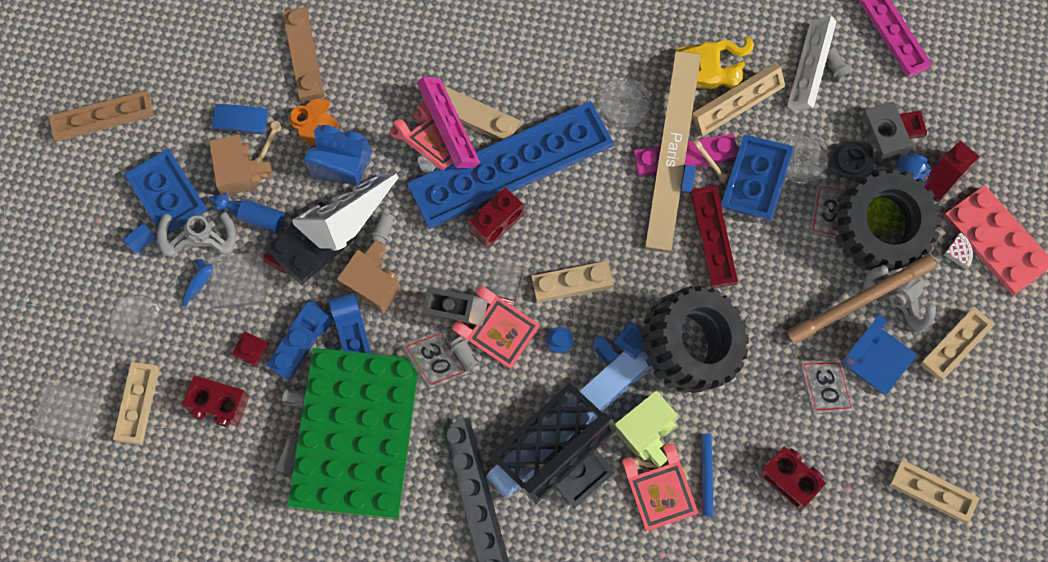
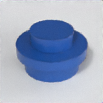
M556 327L548 333L547 345L551 351L565 353L572 347L573 336L568 329Z

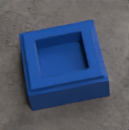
M684 165L681 191H692L695 166Z
M143 223L124 237L123 240L137 254L156 238Z
M630 321L616 337L614 344L634 360L642 352L641 344L644 343V338L641 337V328Z
M602 335L594 340L593 350L608 366L618 357V354Z

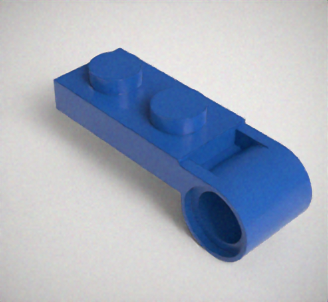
M355 292L329 299L342 350L372 354Z
M309 301L293 322L268 362L267 367L287 380H292L318 336L324 334L330 327L334 319L332 313L315 302Z

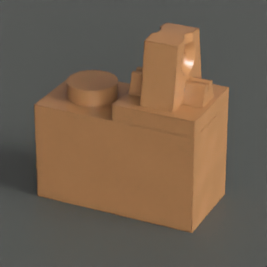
M240 135L209 141L216 187L221 194L227 193L231 195L257 189L256 184L261 183L262 179L274 176L272 165L269 161L258 163L257 160L250 161L248 143H243Z
M375 240L368 251L365 249L362 252L356 251L337 278L340 288L348 293L355 292L358 299L384 314L401 288L397 280L398 277L393 272L387 269L384 272L382 271L383 260L381 258L386 252L385 245Z

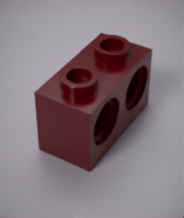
M504 187L468 221L470 233L489 249L524 216V204Z
M194 375L182 406L189 411L188 415L193 418L204 420L205 417L214 419L215 424L229 428L230 424L239 426L250 396L243 389ZM207 394L208 400L202 405H197L199 397ZM233 402V408L229 412H222L224 404Z
M783 446L762 469L759 475L801 512L827 483L823 480L824 476L814 467L809 468L801 461L803 458L797 451ZM777 463H787L790 467V473H781L777 468ZM801 480L807 481L811 485V492L801 491L798 482Z

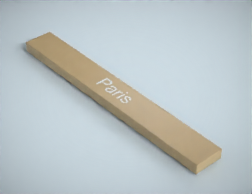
M678 51L675 53L645 249L670 253L672 250L701 58L699 54Z

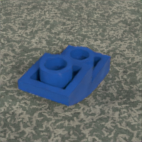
M216 104L211 128L216 131H238L242 134H264L268 110L252 106Z

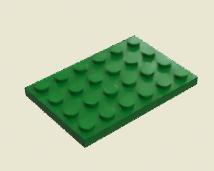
M313 348L287 504L288 509L399 520L420 359L415 358L414 360L407 357Z

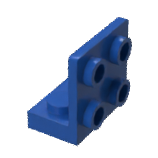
M878 315L841 364L881 394L887 395L915 359L916 353L882 328L887 320Z

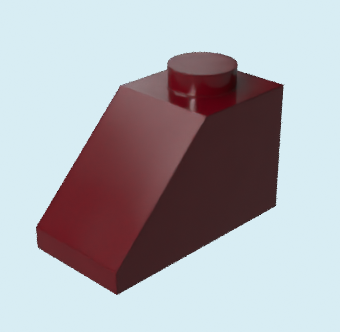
M960 140L931 170L924 188L927 191L932 189L935 194L933 198L939 203L972 170L980 156Z

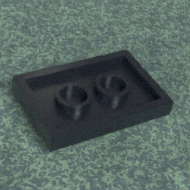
M322 201L317 204L320 207L326 206ZM292 224L264 249L265 253L302 286L356 240L358 233L346 242L347 245L344 248L333 251L331 248H319Z

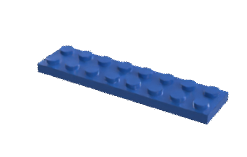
M589 101L476 152L480 163L475 168H456L455 164L452 163L443 171L437 169L408 182L407 185L430 230L487 204L504 187L512 193L613 147L614 142L594 105Z

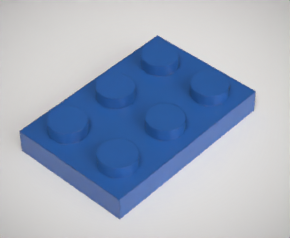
M744 134L721 203L722 209L772 222L795 150L794 146Z
M169 148L124 174L157 228L164 214L171 215L172 220L168 226L167 235L185 225L189 217L200 216L208 211Z

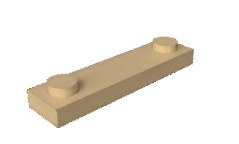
M776 63L772 64L693 112L692 115L697 132L701 136L707 135L784 88L785 82L781 67Z
M444 86L462 124L499 141L516 135L521 126L520 120ZM422 97L421 100H420V102H421V103H422V102L426 103L425 100H424L423 97Z

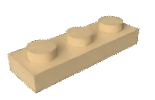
M608 261L531 276L537 303L614 288Z
M974 307L920 365L938 381L942 382L995 324Z
M131 362L113 437L115 442L135 445L143 444L160 369L157 365Z
M904 460L900 461L889 485L964 524L970 522L980 499Z

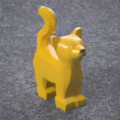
M745 37L743 47H738L730 40H721L719 42L706 41L700 45L676 48V51L701 55L696 88L714 89L724 86L733 89L743 81L744 73L742 69L745 66V61L721 68L720 52L727 49L733 55L742 57L748 55L753 50L754 43L750 37Z

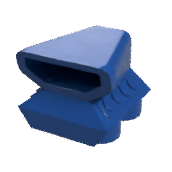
M318 125L314 130L317 147L311 148L304 158L311 177L359 185L364 169L370 164L372 154L368 139L356 132H343L330 125Z

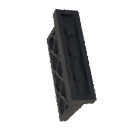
M568 383L489 456L536 505L617 430L612 418L607 413L600 411L576 387ZM570 393L577 398L576 407H562V401ZM562 413H576V424L561 425ZM581 413H593L597 417L590 424H580ZM547 414H557L556 425H542V420ZM556 431L555 443H541L542 432ZM561 431H575V438L570 443H560ZM527 432H537L535 444H522V437ZM555 449V455L550 461H540V450ZM507 450H516V462H503L499 457ZM521 450H536L535 462H521ZM520 468H534V476L524 483L519 478Z

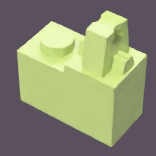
M656 390L615 424L616 433L635 456L641 457L644 461L649 458L659 468L668 460L660 450L663 446L660 441V434L662 433L663 436H666L676 427L675 422L678 415Z

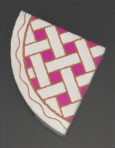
M960 233L944 255L967 270L972 262L973 251L968 239Z

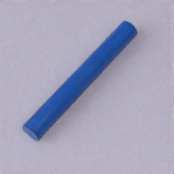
M701 434L703 517H713L712 434Z

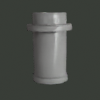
M835 48L829 50L826 63L834 73L833 78L842 82L851 76V66L849 64L846 65Z
M385 212L379 213L374 231L369 234L370 243L373 244L377 240L385 245L389 242L388 235L395 221L394 216Z
M460 336L449 344L452 348L450 351L456 354L467 372L476 367L480 361L467 344L469 340Z
M287 388L283 394V405L303 408L306 392Z

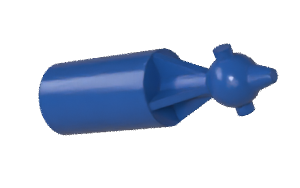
M227 193L209 197V200L214 203L216 211L227 208L239 221L275 234L283 226L285 213L249 199L229 201Z

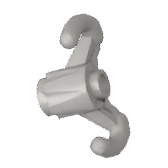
M227 212L221 213L220 219L226 229V240H223L211 230V225L204 216H191L184 225V231L173 241L169 242L167 240V231L172 217L170 214H164L158 225V245L161 252L170 257L177 255L185 247L208 246L214 248L220 254H229L233 251L236 242L234 222Z
M885 265L875 267L868 272L864 279V290L875 285V280L879 276L888 273V268ZM922 277L912 279L881 296L890 300L893 306L900 308L905 314L908 327L917 332L927 329L933 323L936 315L935 304L928 303L924 318L920 319L918 298L924 292L923 288L925 286Z

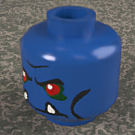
M910 152L907 156L899 157L895 168H899L900 173L909 171L914 174V180L921 178L924 182L927 181L931 171L930 165L927 163L928 159Z

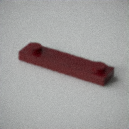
M717 185L692 189L691 198L711 288L737 285L738 278Z

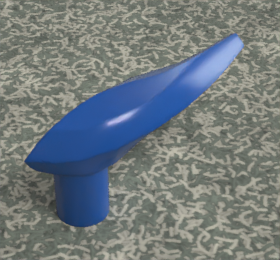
M198 259L195 262L198 271L186 291L183 301L184 306H187L192 297L207 283L213 264H206L203 259Z

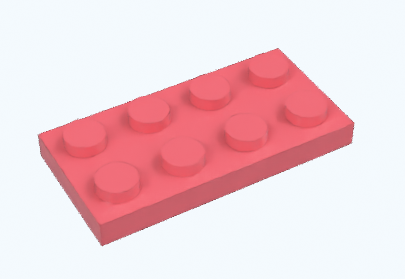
M985 185L943 216L958 235L962 233L968 239L972 251L1012 296L1048 271L1047 253Z

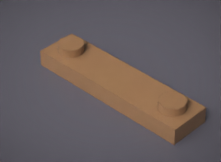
M307 7L283 11L300 102L323 98L325 94Z
M145 90L50 115L49 119L53 138L58 142L153 117L154 112L150 94Z

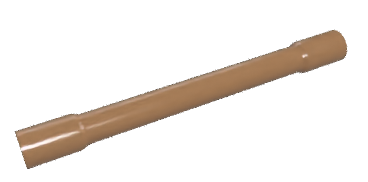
M929 253L899 272L816 317L805 320L786 332L793 345L812 336L816 331L910 280L917 279L936 269L937 264Z

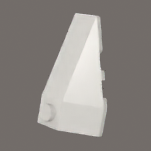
M379 174L353 187L354 192L338 194L331 198L333 203L323 207L316 205L293 219L292 222L319 248H331L333 251L342 249L347 245V241L356 236L396 182L398 176L397 174Z

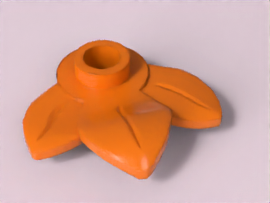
M314 99L306 106H297L291 111L289 115L290 124L298 130L300 139L305 143L317 146L314 130L318 125H330L338 129L339 125L335 118L326 113L329 109L330 101ZM300 117H306V120L298 121Z

